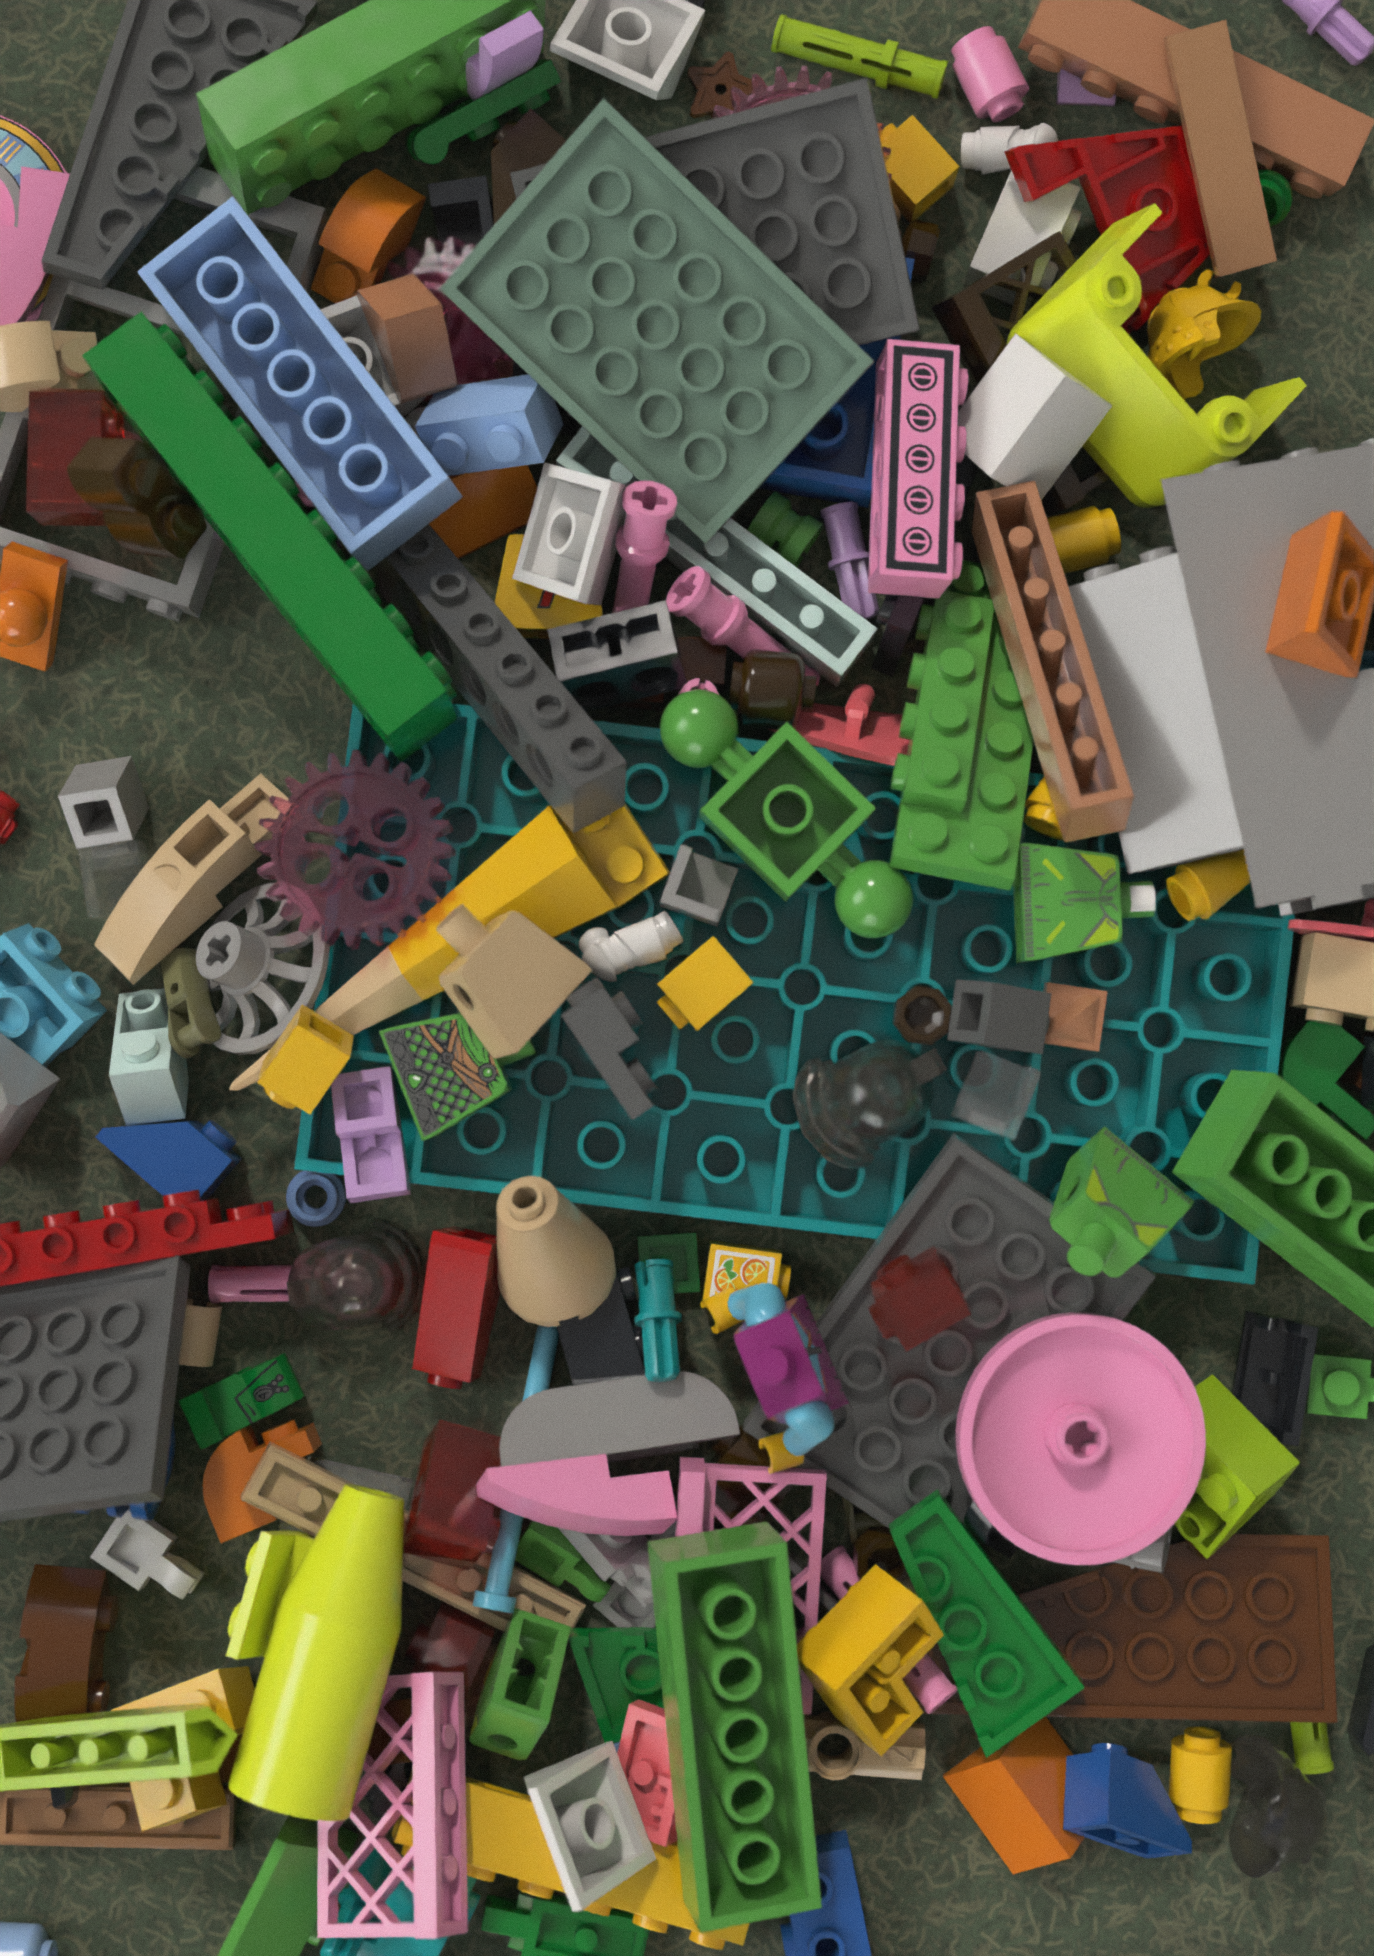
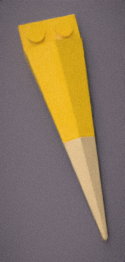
M626 804L624 807L575 833L570 830L554 808L549 805L314 1010V1012L354 1035L445 991L440 984L439 976L459 953L437 932L436 928L448 914L461 904H464L484 926L495 917L512 910L516 911L554 939L622 907L670 875L671 872ZM269 1051L235 1079L229 1090L238 1091L258 1082L262 1062Z

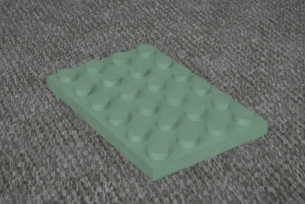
M604 98L440 288L450 300L639 481H655L670 488L677 497V508L674 514L705 544L719 532L874 363L871 357Z

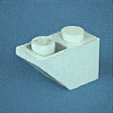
M165 988L120 993L118 997L109 1078L126 1126L185 1119L189 1083L186 1058L181 1057L174 1051L168 1039V1006Z

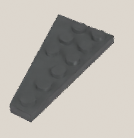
M128 0L41 260L43 272L103 290L208 155L196 93L297 40L316 17L318 2L314 0Z

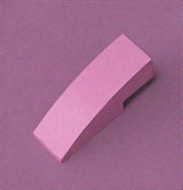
M21 167L18 227L0 225V326L25 322L41 296L49 277V273L43 272L41 260L70 173Z
M606 1454L487 1468L476 1484L479 1498L512 1514L547 1526L586 1534L615 1536L663 1534L678 1519L669 1470L610 1478Z

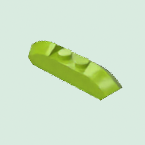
M172 1705L73 1714L1 1724L0 1791L184 1778L214 1773L218 1770L238 1734L213 1710L205 1705Z

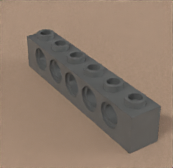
M429 524L378 563L379 586L382 596L398 610L412 629L414 636L427 652L430 651L449 674L452 679L451 682L573 833L625 806L626 760Z

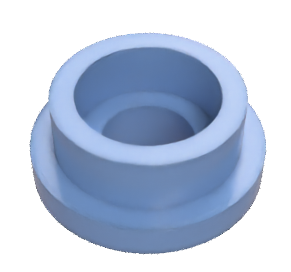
M303 1170L289 1183L286 1192V1202L290 1213L297 1221L307 1226L318 1227L331 1223L341 1214L346 1203V1190L343 1182L336 1174ZM313 1185L321 1186L327 1193V1201L321 1208H314L307 1202V1191Z

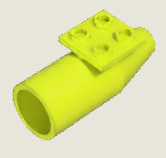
M345 1484L316 1537L304 1531H261L259 1540L252 1546L246 1560L245 1571L249 1577L243 1598L233 1610L228 1624V1635L231 1640L226 1656L234 1659L264 1657L228 1785L229 1790L241 1799L275 1812L305 1819L341 1821L350 1817L401 1631L404 1536L403 1498L369 1487Z

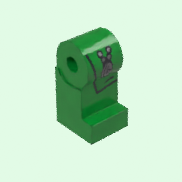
M282 1353L252 1368L248 1366L198 1389L180 1399L179 1403L200 1450L222 1440L224 1437L285 1408L305 1395L286 1353Z

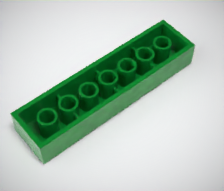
M139 312L84 353L82 357L109 400L141 440L151 446L161 456L173 480L192 497L202 511L206 521L400 763L457 720L451 702L457 696L450 685L452 679L430 651L422 657L418 655L417 651L420 648L411 636L414 634L412 629L392 604L383 610L381 609L380 605L383 603L373 589L376 586L360 563L353 556L345 563L343 562V559L346 557L335 542L338 540L323 517L315 509L306 516L309 511L299 498L298 494L300 491L292 479L278 463L273 466L260 449L262 444L240 416L234 419L223 403L225 401L223 395L203 370L197 373L186 357L187 351L172 330L165 323L158 329H155L143 312Z

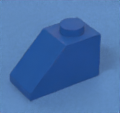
M209 1120L205 1126L199 1121L108 1127L102 1128L95 1136L96 1139L162 1196L199 1189L200 1200L205 1201L242 1160L232 1150L237 1141L224 1128L212 1120Z
M1110 1743L1094 1744L1089 1753L1066 1756L1063 1830L1146 1859L1192 1853V1840L1152 1764L1130 1757L1126 1747Z

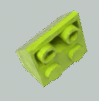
M1213 1374L1194 1387L1199 1397L1205 1423L1206 1447L1204 1463L1195 1492L1186 1509L1174 1523L1181 1535L1190 1541L1206 1559L1212 1556L1275 1495L1300 1464Z

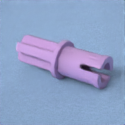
M1281 0L1309 26L1306 32L1310 36L1316 31L1351 65L1361 64L1374 50V36L1341 6L1343 0Z
M843 502L831 505L820 511L821 517L824 520L832 560L827 563L828 569L836 573L842 602L864 619H871L879 613L876 593H868L869 552L866 551L858 515L857 502Z

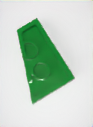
M656 1627L570 1629L568 1640L604 1743L613 1741L614 1744L621 1740L630 1703L639 1699L664 1709Z

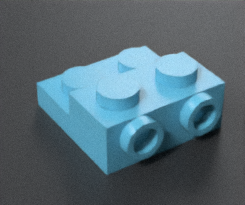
M28 923L7 931L0 936V1033L44 1067H47L61 1052L73 1047L102 1017L107 1009L98 1001L101 991L97 983L85 973L72 972L58 956L61 952V945L56 937L49 931L38 927L33 928Z

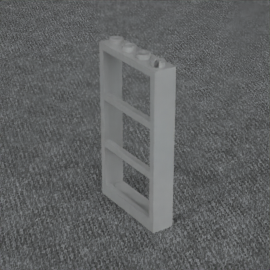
M198 167L174 199L213 212L232 196L234 197L219 173ZM288 196L280 204L270 208L262 207L248 216L255 226L296 239L287 267L308 295H310L311 286L324 251V247L320 246L318 242L329 217L325 208ZM53 275L38 321H50L51 330L66 331L77 300L128 318H133L142 311L153 326L160 327L165 323L172 332L185 336L163 305L109 287H104L101 290ZM43 396L38 398L23 412H6L0 428V519L33 423L87 441L90 437L142 441L141 438L135 433L41 403ZM238 406L234 419L240 416L260 441V433ZM206 521L207 529L188 553L177 585L0 527V564H2L3 548L13 541L67 559L65 585H69L72 576L92 582L90 591L101 597L125 603L128 594L147 600V611L170 620L180 621L182 612L200 617L225 543Z

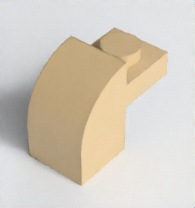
M26 321L0 326V412H23L41 396L97 398L104 390L82 357L84 353L98 344L96 333L51 330L50 321Z

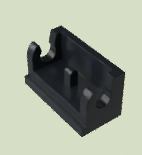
M1245 1311L1231 1393L1280 1443L1299 1447L1319 1327L1304 1321Z

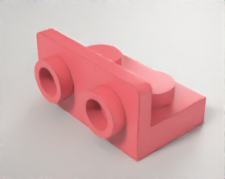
M638 1699L628 1706L617 1755L649 1841L667 1847L677 1841L665 1713L663 1708Z

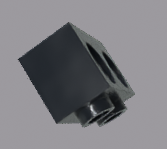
M666 600L548 629L557 679L585 712L682 689L687 683L677 634Z

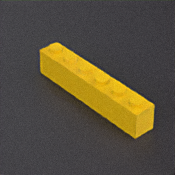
M413 1766L407 1782V1786L413 1779ZM465 1776L467 1876L494 1882L496 1873L519 1879L517 1889L545 1899H552L554 1890L565 1893L530 1795ZM401 1814L394 1824L392 1837L395 1843L403 1845L401 1855L405 1856L413 1846V1827ZM650 1841L656 1859L583 1909L602 1916H609L611 1907L634 1913L632 1923L659 1933H666L669 1924L691 1930L689 1940L716 1950H723L726 1941L743 1946L750 1924L747 1923L700 1933L683 1901L677 1841L667 1847Z

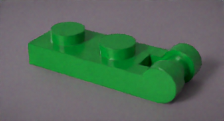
M539 59L527 72L480 98L472 100L469 97L436 115L430 121L414 127L405 138L407 153L418 162L426 164L439 163L448 152V143L465 134L470 142L478 140L498 129L501 125L497 117L517 106L519 113L524 114L530 109L533 110L548 102L551 97L547 89L562 82L552 60Z

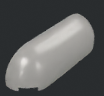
M680 1371L675 1380L668 1382L648 1381L645 1375L553 1388L529 1396L512 1411L504 1425L500 1439V1462L502 1467L606 1454L607 1462L612 1463L699 1448L698 1442L732 1439L740 1435L736 1413L730 1400L710 1380L685 1371Z

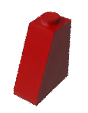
M458 1226L433 1230L412 1367L414 1370L427 1372L428 1383L450 1389H462L463 1381L471 1383L481 1377L500 1295L497 1281V1235Z

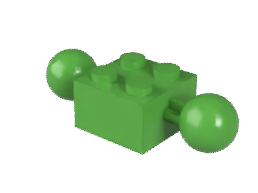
M702 689L689 690L675 697L667 705L660 722L661 740L667 752L676 761L689 767L704 768L712 766L727 781L700 810V819L785 902L818 870L836 887L835 907L842 923L853 933L866 938H882L893 934L905 924L913 905L912 888L907 877L901 870L889 867L890 863L879 860L861 862L844 845L849 837L872 815L876 808L788 722L753 756L736 740L738 735L736 715L730 704L720 695Z

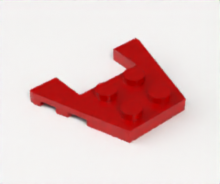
M1182 125L1021 145L1004 151L1024 202L1034 201L1078 178L1100 235L1112 223L1154 203L1162 211L1161 215L1122 254L1138 274L1142 287L1141 300L1137 309L1121 325L1128 335L1132 331H1137L1149 319L1150 312L1164 295L1171 290L1177 289L1210 255Z

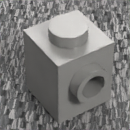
M132 756L75 765L58 795L76 849L133 840L149 809Z

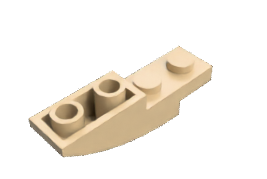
M261 773L220 809L209 799L168 838L141 869L108 917L94 946L134 985L223 907L216 895L303 819L298 807Z

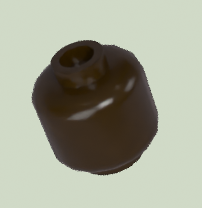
M753 649L745 655L743 662H734L729 704L732 709L737 710L739 721L743 725L779 730L788 722L795 728L801 711L813 712L817 677L805 676V663L798 654Z

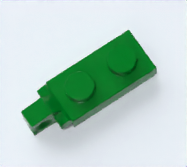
M519 1891L518 1900L488 1894L481 1919V1931L509 1936L508 1947L521 1951V1956H644L649 1934L648 1929L632 1923L634 1913L611 1907L609 1916H602L585 1910L572 1912L568 1898L553 1894L552 1899H545Z

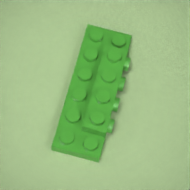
M962 560L959 578L952 580L939 599L932 598L931 605L922 604L919 611L915 639L924 640L925 644L923 654L913 653L907 688L917 690L915 704L905 703L899 730V738L909 740L907 755L897 753L890 789L901 791L889 867L1010 891L1016 876L1034 739L981 563Z

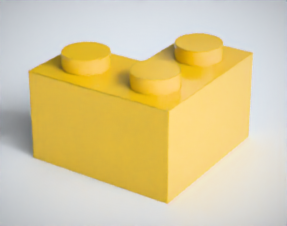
M875 1564L859 1582L850 1587L846 1595L817 1625L807 1631L803 1639L797 1644L798 1665L833 1715L882 1757L923 1713L903 1682V1677L944 1634L923 1600Z
M248 1666L220 1668L114 1708L111 1711L172 1705H205L213 1710L239 1735L244 1731L255 1689ZM218 1770L214 1773L194 1777L129 1782L142 1831L173 1825L227 1805Z

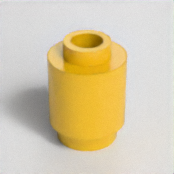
M1090 506L1047 517L1064 574L1105 564L1108 562L1109 556L1121 553L1119 526L1111 508L1098 510L1096 506Z
M1200 1726L1188 1727L1184 1730V1735L1175 1736L1171 1741L1168 1796L1171 1802L1174 1803V1808L1180 1819L1197 1824L1217 1823L1222 1820V1811L1229 1806L1232 1746L1225 1740H1222L1221 1734L1214 1729Z

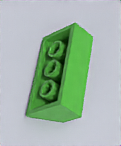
M288 1815L218 1956H300L306 1942L315 1947L318 1946L321 1938H317L318 1820ZM340 1826L338 1829V1846L350 1859L353 1855L351 1851L358 1834Z

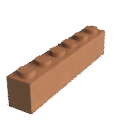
M1039 0L1018 46L1019 49L1029 53L1028 59L1031 63L1053 73H1058L1063 69L1081 78L1080 83L1082 87L1097 96L1112 98L1115 94L1135 104L1133 107L1135 113L1149 121L1165 123L1168 120L1179 126L1182 125L1164 39L1167 36L1191 29L1131 0ZM1233 50L1257 169L1272 170L1291 179L1289 183L1291 188L1310 198L1319 199L1323 194L1330 197L1345 187L1374 125V119Z
M1035 480L976 492L972 535L1064 843L1123 831L1126 828L1134 795Z

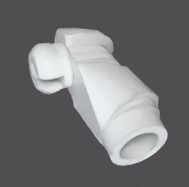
M1041 123L1026 130H1019V125L980 127V130H976V132H964L961 141L962 168L981 171V175L1010 170L1011 168L1004 151L1021 145L1057 142V134L1053 127L1046 123Z
M663 911L655 917L647 918L615 931L611 937H609L605 928L593 927L581 936L579 948L583 952L582 961L592 969L591 973L602 980L617 982L616 974H620L622 971L625 972L628 969L634 968V966L641 967L667 959L666 955L672 952L675 946L682 943L683 938L673 920L666 911Z

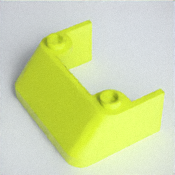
M1155 203L1112 223L1011 329L1006 343L1007 345L1015 333L1112 405L1082 447L1133 504L1143 508H1152L1166 504L1161 479L1202 473L1204 469L1212 465L1232 461L1244 453L1307 386L1300 377L1255 389L1244 400L1235 396H1222L1213 399L1196 414L1122 328L1121 325L1137 309L1142 294L1139 276L1122 254L1161 215L1162 211Z

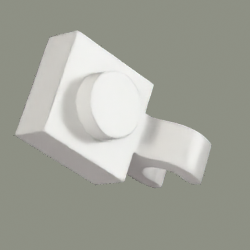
M130 1506L122 1518L114 1520L90 1557L138 1591L144 1588L152 1578L182 1600L188 1593L191 1594L205 1574L185 1559L168 1552L178 1538L175 1534L154 1520L134 1519L131 1516Z

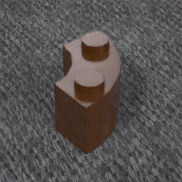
M42 1564L34 1565L19 1638L26 1639L27 1651L21 1671L15 1676V1722L107 1711L110 1683L103 1680V1652L106 1632L112 1633L115 1628L119 1603L118 1596L110 1595L106 1570Z

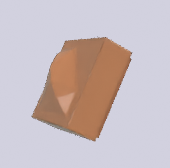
M1050 982L1044 983L1043 992L1052 993L1049 1008V1028L1045 1035L1044 1044L1098 1052L1108 991Z

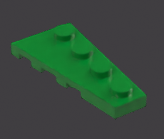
M938 1489L889 1524L890 1533L915 1592L923 1600L944 1634L937 1642L942 1655H944L986 1758L1085 1688L1080 1676Z

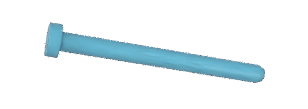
M539 1325L537 1327L522 1401L535 1393L549 1389L559 1340L557 1326L545 1327ZM501 1508L485 1591L475 1590L472 1606L514 1613L517 1598L508 1596L524 1517L512 1514Z

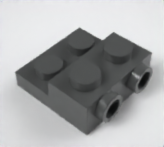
M595 978L566 998L572 1008L561 1016L633 1120L655 1105L648 1094L657 1089V1086L638 1058L635 1057L626 1063L621 1055L641 1041L634 1030L644 1023L622 991L611 998L600 980Z

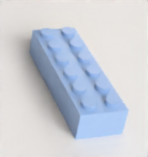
M233 196L137 271L348 551L368 571L463 497Z

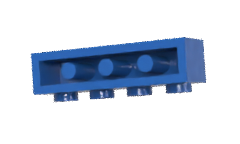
M842 1830L815 1836L822 1908L790 1914L791 1922L780 1924L785 1956H872L847 1831Z

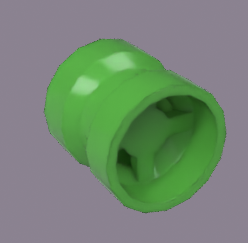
M775 491L761 507L747 531L795 567H798L803 559L801 554L803 552L807 554L820 535L824 523L811 514L799 516L792 509L791 500Z

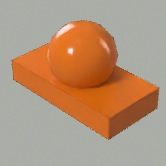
M13 541L3 548L0 572V657L44 672L52 666L68 565L67 559Z

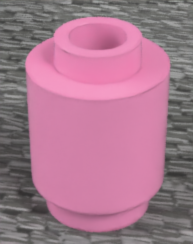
M993 27L979 28L964 36L953 46L951 53L955 62L952 68L977 118L984 119L990 116L992 122H999L1014 115L1023 107L1022 98L1028 92L1029 86L1005 38L997 36Z

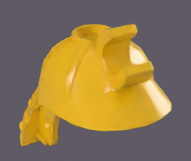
M1210 269L1201 273L1196 286L1177 288L1164 295L1159 305L1152 311L1147 323L1149 343L1147 357L1184 400L1197 396L1203 390L1204 383L1200 375L1201 362L1240 346L1255 331L1261 321V309L1257 303L1238 300L1241 293V283L1235 281L1230 290L1224 294L1210 287L1214 273Z

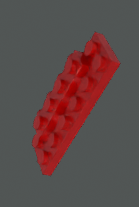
M198 1189L162 1196L164 1208L141 1211L139 1200L102 1206L104 1218L81 1222L80 1210L43 1216L44 1228L21 1232L20 1220L0 1224V1286L276 1239L294 1232L292 1217L289 1209L275 1212L272 1200L226 1209L228 1220L222 1221L219 1199L201 1201Z

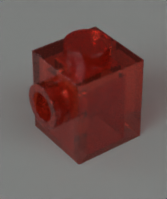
M934 1246L912 1259L908 1255H902L891 1260L877 1272L878 1279L871 1283L876 1303L869 1306L868 1309L873 1320L886 1339L896 1335L906 1352L971 1314L964 1293Z
M443 1601L431 1627L422 1623L419 1624L405 1657L415 1661L410 1674L464 1672L465 1699L496 1628Z

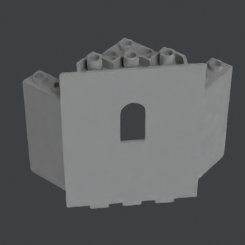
M1374 438L1360 443L1358 447L1318 453V448H1305L1282 456L1280 460L1240 466L1239 461H1227L1212 465L1204 469L1202 473L1161 479L1176 547L1166 546L1144 552L1139 555L1141 564L1120 570L1119 564L1105 565L1088 570L1083 573L1085 582L1068 587L1134 795L1126 828L1123 831H1118L1127 873L1151 872L1244 849L1257 908L1278 904L1280 915L1286 916L1339 907L1374 898V668L1360 670L1357 678L1343 677L1265 652L1292 534L1330 511H1344L1374 549Z

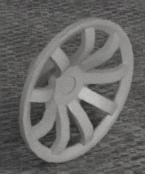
M267 883L256 886L232 901L201 938L196 952V965L199 973L208 979L210 993L219 990L223 992L222 1006L216 1014L221 1031L234 1018L237 1004L241 1008L244 1023L239 1039L229 1037L221 1032L220 1039L213 1043L218 1048L239 1055L256 1054L270 1049L274 1046L302 1004L309 1009L313 1007L322 988L328 968L330 944L329 931L324 914L315 899L304 890L287 883ZM282 897L278 912L267 923L262 924L264 917L260 899ZM296 905H298L309 920L307 924L299 931L284 936H275L291 921ZM245 907L248 920L245 928L229 922ZM313 941L312 967H302L274 959L275 954L287 953L302 948ZM268 975L306 983L300 998L292 1009L282 995L266 980ZM252 993L256 994L274 1012L278 1022L276 1026L261 1035H258L260 1018L257 1003Z

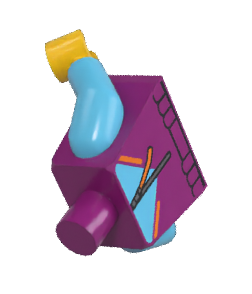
M760 1283L737 1291L729 1287L701 1301V1308L706 1307L714 1319L715 1325L711 1327V1330L715 1334L745 1320L734 1333V1339L762 1409L768 1419L789 1426L784 1432L759 1439V1448H766L770 1457L771 1466L767 1469L768 1473L773 1474L803 1464L804 1454L827 1439L832 1433L834 1418L831 1411L849 1403L805 1296L800 1295L785 1302L784 1296L777 1286L771 1283Z

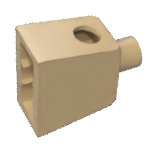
M461 904L448 914L436 928L437 932L459 953L440 974V984L494 1059L518 1053L592 971L584 961L522 914L513 910L495 917L484 926L464 904Z

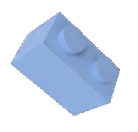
M527 374L456 385L454 388L435 393L420 416L415 428L421 442L447 476L544 463L563 426V422L554 398Z

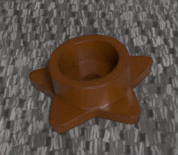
M726 52L713 67L691 66L686 73L697 92L689 113L692 118L707 115L719 118L740 112L742 102L760 91L758 82L738 74L734 55L731 52ZM717 86H724L726 92L720 95L716 93L715 89Z

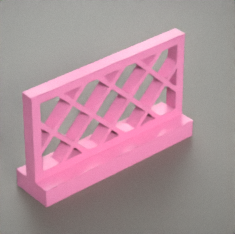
M680 1457L677 1497L678 1519L676 1520L675 1537L713 1531L714 1515L724 1525L722 1529L741 1526L761 1507L765 1506L785 1529L779 1535L786 1542L793 1538L808 1554L807 1567L790 1581L792 1602L804 1614L803 1627L795 1633L797 1645L807 1631L817 1625L826 1470L788 1468L769 1474L767 1470L769 1467L713 1464L704 1463V1458ZM716 1480L741 1481L757 1498L731 1520L715 1502ZM755 1482L773 1484L763 1492ZM788 1484L812 1485L811 1507L793 1523L771 1501ZM810 1522L808 1542L799 1531ZM806 1582L804 1602L795 1591ZM799 1666L803 1714L811 1715L813 1685Z
M464 1672L388 1675L376 1721L392 1740L376 1761L367 1753L363 1766L366 1773L359 1781L350 1814V1819L365 1835L366 1839L349 1859L338 1846V1829L345 1820H318L317 1938L414 1937V1939H432L468 1933ZM412 1687V1715L401 1728L387 1713L384 1706L399 1688ZM400 1750L413 1762V1779L403 1792L397 1788L384 1772ZM374 1783L393 1803L376 1826L358 1806ZM401 1814L413 1827V1846L403 1858L384 1837ZM375 1848L393 1869L392 1873L377 1891L373 1889L358 1871ZM401 1881L414 1894V1922H401L385 1903ZM349 1882L367 1904L353 1922L338 1923V1894ZM375 1914L381 1920V1922L369 1921Z

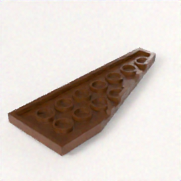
M1234 1534L1208 1559L1190 1541L1185 1540L1170 1545L1163 1573L1136 1567L1131 1569L1130 1566L1114 1563L1018 1594L1080 1676L1085 1687L1045 1717L1337 1723L1329 1536ZM936 1643L927 1653L951 1684L956 1686L944 1655H942L938 1643ZM906 1685V1687L908 1688V1690L910 1691V1693L912 1694V1696L914 1697V1699L916 1700V1702L918 1703V1705H919L920 1708L922 1709V1711H923L922 1714H928V1713L924 1710L925 1707L922 1705V1703L918 1700V1698L914 1695V1693H913V1692L910 1690V1688ZM958 1690L943 1705L931 1713L969 1715Z

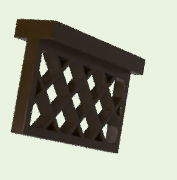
M1060 231L1050 235L971 285L932 307L951 345H960L959 360L962 366L967 369L968 377L974 388L977 387L1006 347L1011 329L1023 317L1027 295L1041 299L1048 291L1047 289L1030 284L1036 259L1050 252L1060 271V278L1076 262ZM1021 269L1019 281L1008 277ZM994 285L1016 292L1009 322L991 316L980 295L982 292ZM1000 331L1006 333L1005 340L1001 335ZM1095 462L1093 473L1079 481L1069 463L1041 500L1045 514L1070 508L1084 499L1086 493L1110 478Z

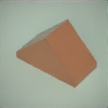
M414 274L357 291L358 300L400 404L456 387L457 379L442 304Z

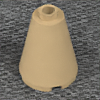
M527 1176L512 1181L502 1190L497 1200V1281L504 1300L509 1308L526 1322L545 1327L560 1326L559 1321L567 1320L577 1315L579 1320L591 1315L608 1297L616 1278L614 1252L608 1237L547 1180L536 1176Z

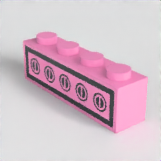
M888 339L876 362L868 593L939 599L952 580H957L960 576L963 547L962 543L954 542V521H960L962 517L965 491L963 484H956V463H961L964 457L966 428L965 426H957L958 405L962 406L964 404L968 388V371L965 368H959L960 345Z

